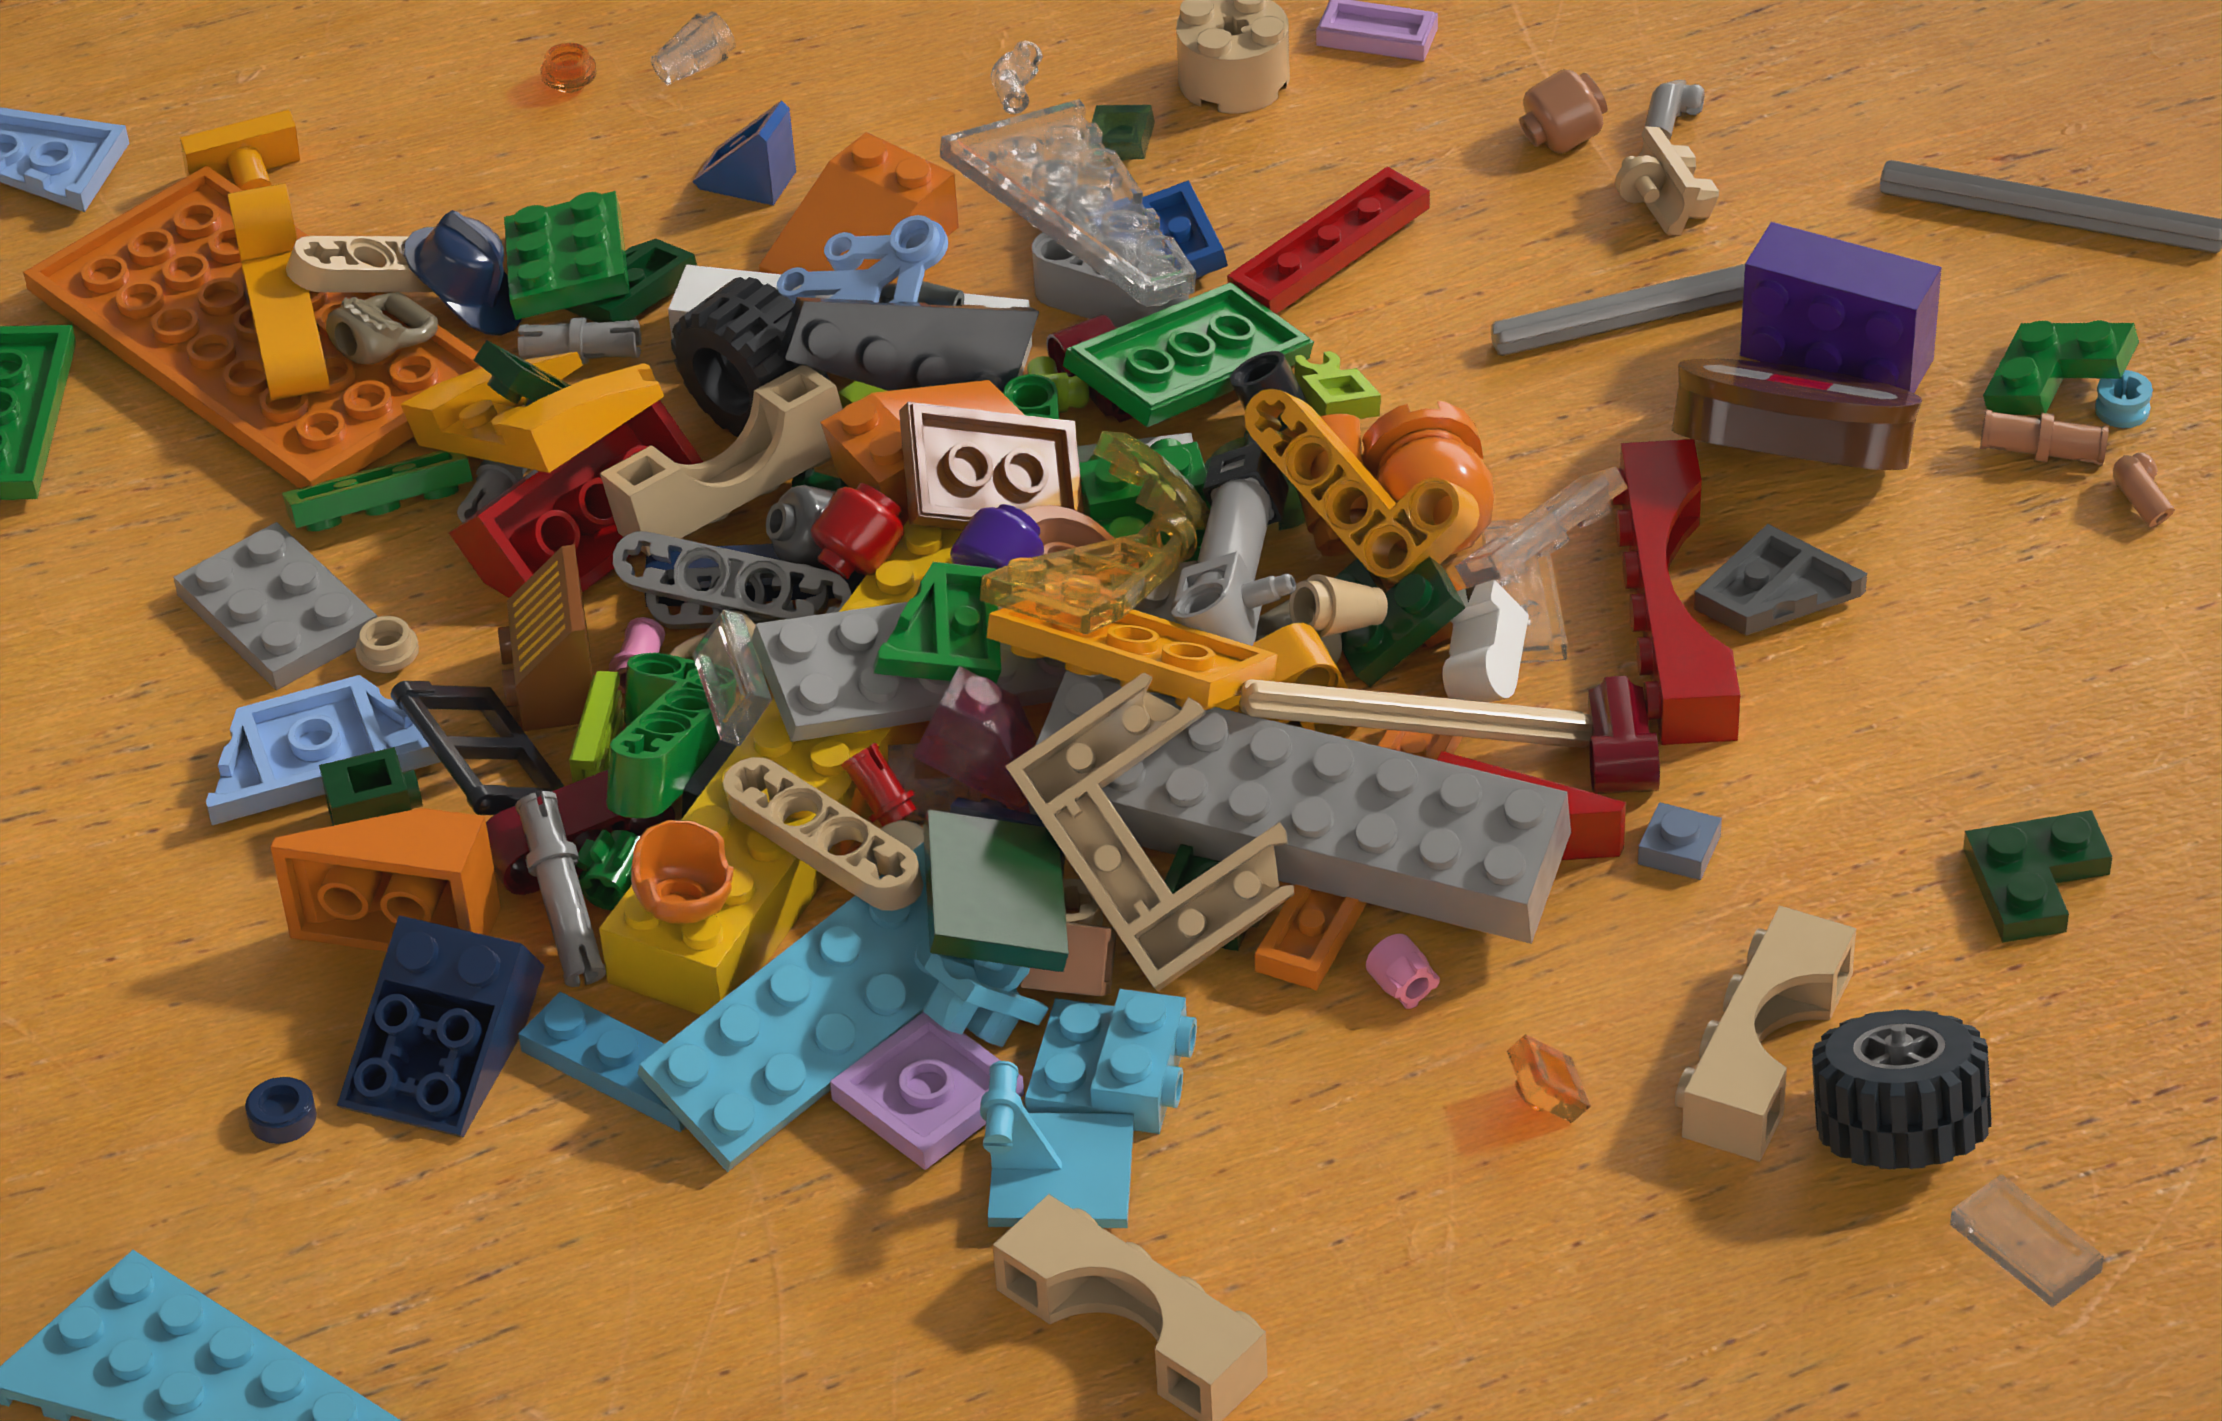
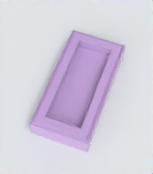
M1329 0L1316 29L1317 46L1424 61L1438 29V13L1355 0Z

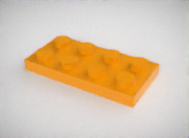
M1057 587L989 613L986 637L1011 645V652L1018 656L1026 658L1049 657L1064 662L1065 669L1075 674L1088 676L1103 674L1120 680L1121 687L1142 673H1146L1153 678L1147 689L1148 693L1156 691L1175 697V703L1180 707L1184 706L1189 697L1198 702L1204 710H1210L1214 708V704L1230 697L1241 696L1242 685L1249 679L1264 681L1274 679L1278 655L1277 653L1190 628L1062 587Z

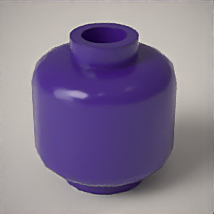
M1000 504L997 508H981L972 516L950 551L951 563L996 568L997 589L1005 593L1017 594L1022 591L1043 559L1044 546L1039 537L1040 528L1031 516L1014 506Z

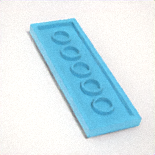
M924 842L913 850L917 856L924 884L921 895L914 903L894 911L880 910L855 895L639 1064L637 1075L727 1172L831 1090L830 1081L923 1012L924 1006L939 983L936 978L923 969L932 954L929 949ZM953 957L959 960L975 964L973 959Z

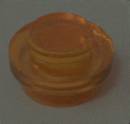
M561 43L551 47L545 53V60L540 68L543 82L548 87L564 93L581 90L594 80L597 73L595 60L589 55L588 50L584 46L577 43Z

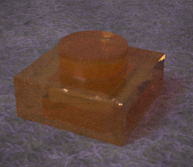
M1527 1034L1507 1050L1517 1076L1515 1081L1516 1090L1524 1102L1531 1108L1539 1112L1546 1110L1573 1123L1591 1107L1572 1057Z

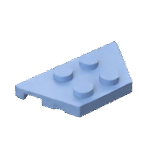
M361 675L237 708L230 727L231 740L224 746L218 763L220 779L215 793H208L206 804L211 824L216 825L324 795L319 765L395 747L402 772L440 763L441 761L404 710L399 709L393 700L383 697L378 687Z

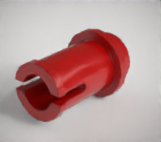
M873 743L841 764L843 770H846L872 810L873 814L869 816L872 823L878 820L883 827L887 824L903 820L917 810L911 800L916 794L912 789L908 792L905 791L879 751L877 743Z

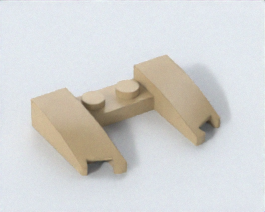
M1142 673L1006 765V768L1152 986L1159 991L1294 895L1293 885L1279 887L1274 846L1288 844L1286 830L1279 822L1172 894L1102 789L1206 713L1198 702L1189 697L1182 709L1179 710L1148 693L1147 689L1153 678L1146 673Z

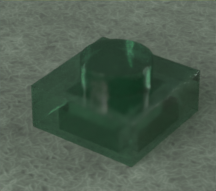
M1096 105L1086 139L1089 159L1119 161L1145 159L1155 124L1152 106Z

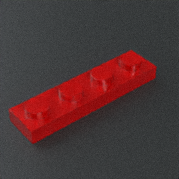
M1387 166L1228 274L1227 282L1233 283L1277 314L1430 209V190Z

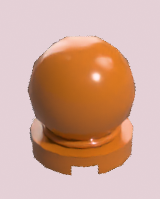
M1437 401L1439 409L1425 408L1410 412L1408 404L1398 406L1379 417L1365 432L1362 439L1364 467L1396 503L1416 484L1424 479L1434 477L1451 482L1471 493L1479 507L1477 526L1471 535L1450 555L1472 547L1491 523L1495 494L1492 474L1482 461L1483 452L1476 424L1463 409L1447 402ZM1445 496L1439 500L1434 507L1433 519L1436 525L1446 521L1451 514L1453 506L1450 496ZM1404 539L1395 543L1396 547L1407 551V543Z

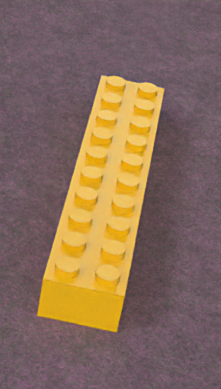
M908 520L904 525L905 533L887 562L883 563L876 570V574L865 576L839 612L909 602L916 595L920 582L933 562L952 564L950 551L962 531L909 525ZM773 698L681 819V821H694L716 831L724 840L725 856L729 866H732L734 871L731 882L732 891L719 913L695 924H670L656 919L652 913L646 912L638 901L631 885L599 928L608 983L703 1015L765 966L828 879L819 871L738 820L731 813L724 790L723 779L725 773L732 765L752 757L772 760L869 822V816L873 812L846 770H843L841 764L873 743H877L879 751L899 780L943 719L791 742ZM764 789V790L761 791V792H763V793H765V794L767 795V799H768V803H769L770 800H769V796H768L767 789ZM810 811L796 812L788 816L783 823L789 826L804 825L810 822L816 814ZM855 840L838 842L832 846L829 853L845 855Z

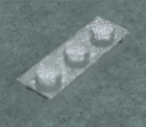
M1616 466L1581 476L1461 561L1455 568L1467 588L1491 580H1495L1501 587L1505 586L1528 571L1524 562L1535 554L1537 558L1546 556L1567 544L1570 538L1566 532L1572 527L1578 525L1579 528H1582L1606 516L1611 511L1608 502L1628 487Z

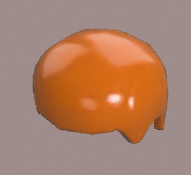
M667 820L647 828L635 844L631 865L632 889L645 911L652 913L656 919L670 924H695L719 913L732 891L731 882L734 868L729 866L722 836L716 831L694 821Z

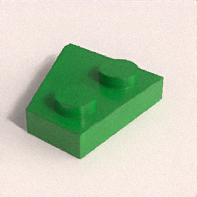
M933 562L920 582L916 595L909 600L902 611L887 642H883L878 650L873 665V674L996 686L1002 671L1000 642L986 638L989 613L998 610L996 568Z

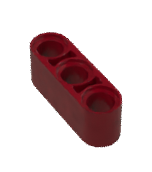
M608 769L552 791L557 796V806L567 841L576 845L578 853L587 839L596 841L602 830H607L609 833L615 830H625L641 837L647 828L667 820L675 821L676 817L671 805L661 814L649 818L623 817L610 811L606 805ZM541 796L537 797L538 805L543 804ZM514 806L492 816L486 822L496 874L509 892L516 895H526L539 891L540 887L537 877L532 876L528 872L525 859H527L526 856L530 851L520 815L517 814L516 807ZM575 865L577 875L581 874L583 870Z

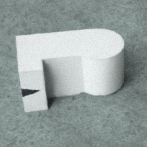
M1491 580L1457 591L1465 605V609L1451 620L1453 631L1449 651L1450 657L1444 663L1442 676L1444 688L1449 699L1489 703L1509 698L1515 692L1529 614L1495 580Z

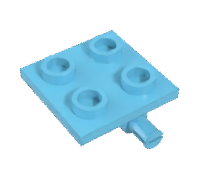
M1009 1061L993 1063L989 1068V1091L984 1093L980 1102V1115L986 1121L983 1146L991 1154L992 1166L988 1227H1013L1042 1199L1050 1194L1072 1209L1079 1208L1084 1210L1102 1228H1128L1134 1114L1028 1113L1022 1104L1021 1097L1016 1093L1019 1075L1018 1067Z

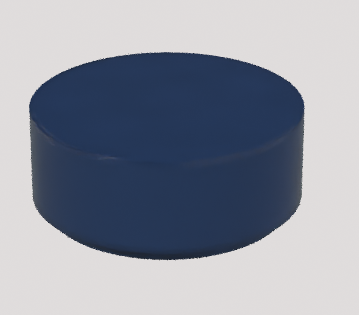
M277 1077L260 1083L250 1092L245 1103L249 1127L252 1133L260 1140L268 1143H288L301 1138L311 1130L317 1117L311 1089L301 1080L291 1077Z

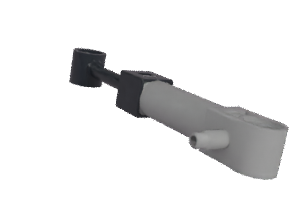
M1269 351L1249 358L1240 364L1230 377L1231 385L1244 410H1246L1247 404L1254 395L1267 389L1282 390L1308 404L1284 354L1279 351ZM1282 413L1277 417L1281 423L1279 432L1288 428L1281 419ZM1247 432L1243 447L1210 458L1203 485V493L1211 509L1197 564L1182 569L1175 598L1171 605V614L1176 623L1253 646L1262 605L1278 601L1282 596L1294 593L1296 583L1290 574L1277 577L1269 576L1255 581L1267 526L1282 520L1289 486L1281 470L1254 441L1249 432Z

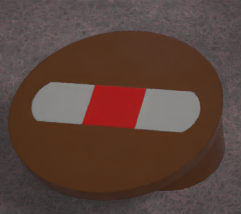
M1690 359L1681 361L1678 364L1679 386L1672 431L1678 435L1711 444L1856 468L1903 470L1909 466L1916 418L1922 403V398L1910 391L1851 375L1768 362L1734 359Z

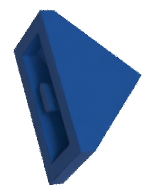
M781 100L715 148L693 180V183L700 190L774 206L796 173L790 108Z

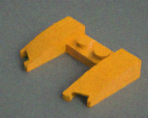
M577 351L525 359V361L560 380L583 366ZM642 363L584 379L540 398L524 408L522 405L526 399L525 397H522L518 404L504 398L487 385L492 375L484 368H480L438 383L400 405L419 446L550 473L663 398L664 394L650 366Z

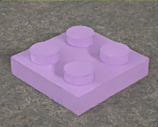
M922 1012L830 1081L832 1100L926 1170L986 1124V1121L980 1115L981 1097L985 1092L989 1091L990 1066L1001 1060L963 1033L961 1035L948 1031ZM1019 1074L1016 1093L1022 1097L1024 1095L1023 1076Z

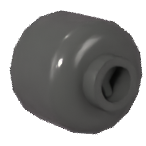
M805 485L790 488L781 496L778 503L771 507L766 519V532L771 539L772 548L780 560L796 564H806L829 571L827 567L817 560L822 549L813 540L811 528L835 491Z

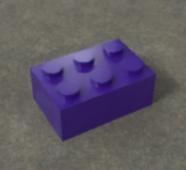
M1771 222L1745 263L1740 356L1760 362L1792 365L1851 375L1889 384L1915 393L1934 360L1942 267Z

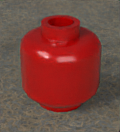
M862 482L859 483L856 489L851 487L839 488L835 491L811 528L813 540L822 549L817 560L829 570L847 580L854 571L862 575L876 574V570L883 563L887 562L905 533L904 526L898 518L902 511L901 508L883 493Z

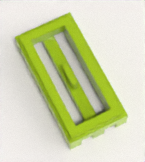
M597 671L596 675H593L569 758L573 783L609 768L610 743L621 733L624 724V708H620L623 700L622 692L618 690L620 683L619 672Z

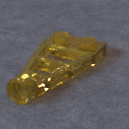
M1168 513L1147 523L1137 534L1031 558H1015L1010 560L1007 566L982 576L980 600L1071 630L1089 634L1124 618L1179 567V563L1192 557L1197 547L1196 531L1186 517L1177 513ZM1161 531L1166 532L1171 537L1165 546L1161 542Z

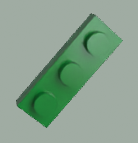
M440 450L324 481L312 487L306 486L283 492L282 495L288 517L295 527L306 526L307 531L313 532L338 526L342 523L341 516L365 510V514L369 516L392 512L401 507L400 500L423 494L424 499L435 500L454 495L459 491V484L473 481L468 458L465 454Z

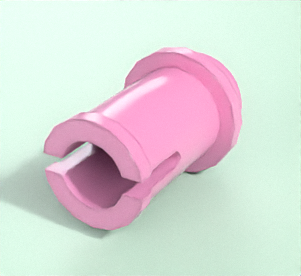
M641 617L631 620L625 630V639L620 653L616 654L610 661L608 671L619 672L620 683L618 690H621L623 694L626 692L627 662L629 658L643 653H659L665 639L664 628L653 619Z

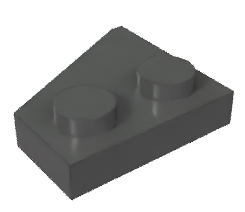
M1767 524L1695 591L1694 610L1746 636L1861 597L1866 592L1867 573Z

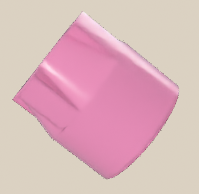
M1394 934L1380 941L1372 949L1366 961L1368 973L1386 993L1398 999L1406 1009L1417 1007L1418 1002L1427 996L1431 989L1437 988L1440 977L1429 966L1425 955L1404 934Z

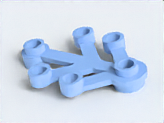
M914 215L903 219L894 227L891 235L855 237L848 232L838 233L831 237L824 247V254L835 271L808 272L800 267L791 268L779 277L777 290L782 296H787L794 304L797 297L815 298L817 295H832L828 299L871 300L879 303L882 288L898 277L894 299L889 303L917 302L925 270L936 265L943 258L948 248V237L939 223L922 215ZM849 250L847 253L840 255L842 252ZM864 259H881L869 269L855 270L862 264ZM802 285L800 288L792 291L795 287Z

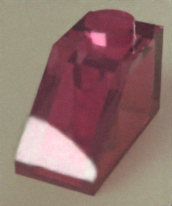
M959 666L912 757L1014 810L1030 813L1026 796L1006 768V765L1035 747L1038 741L1022 705L1016 695L997 686L993 681L977 676Z

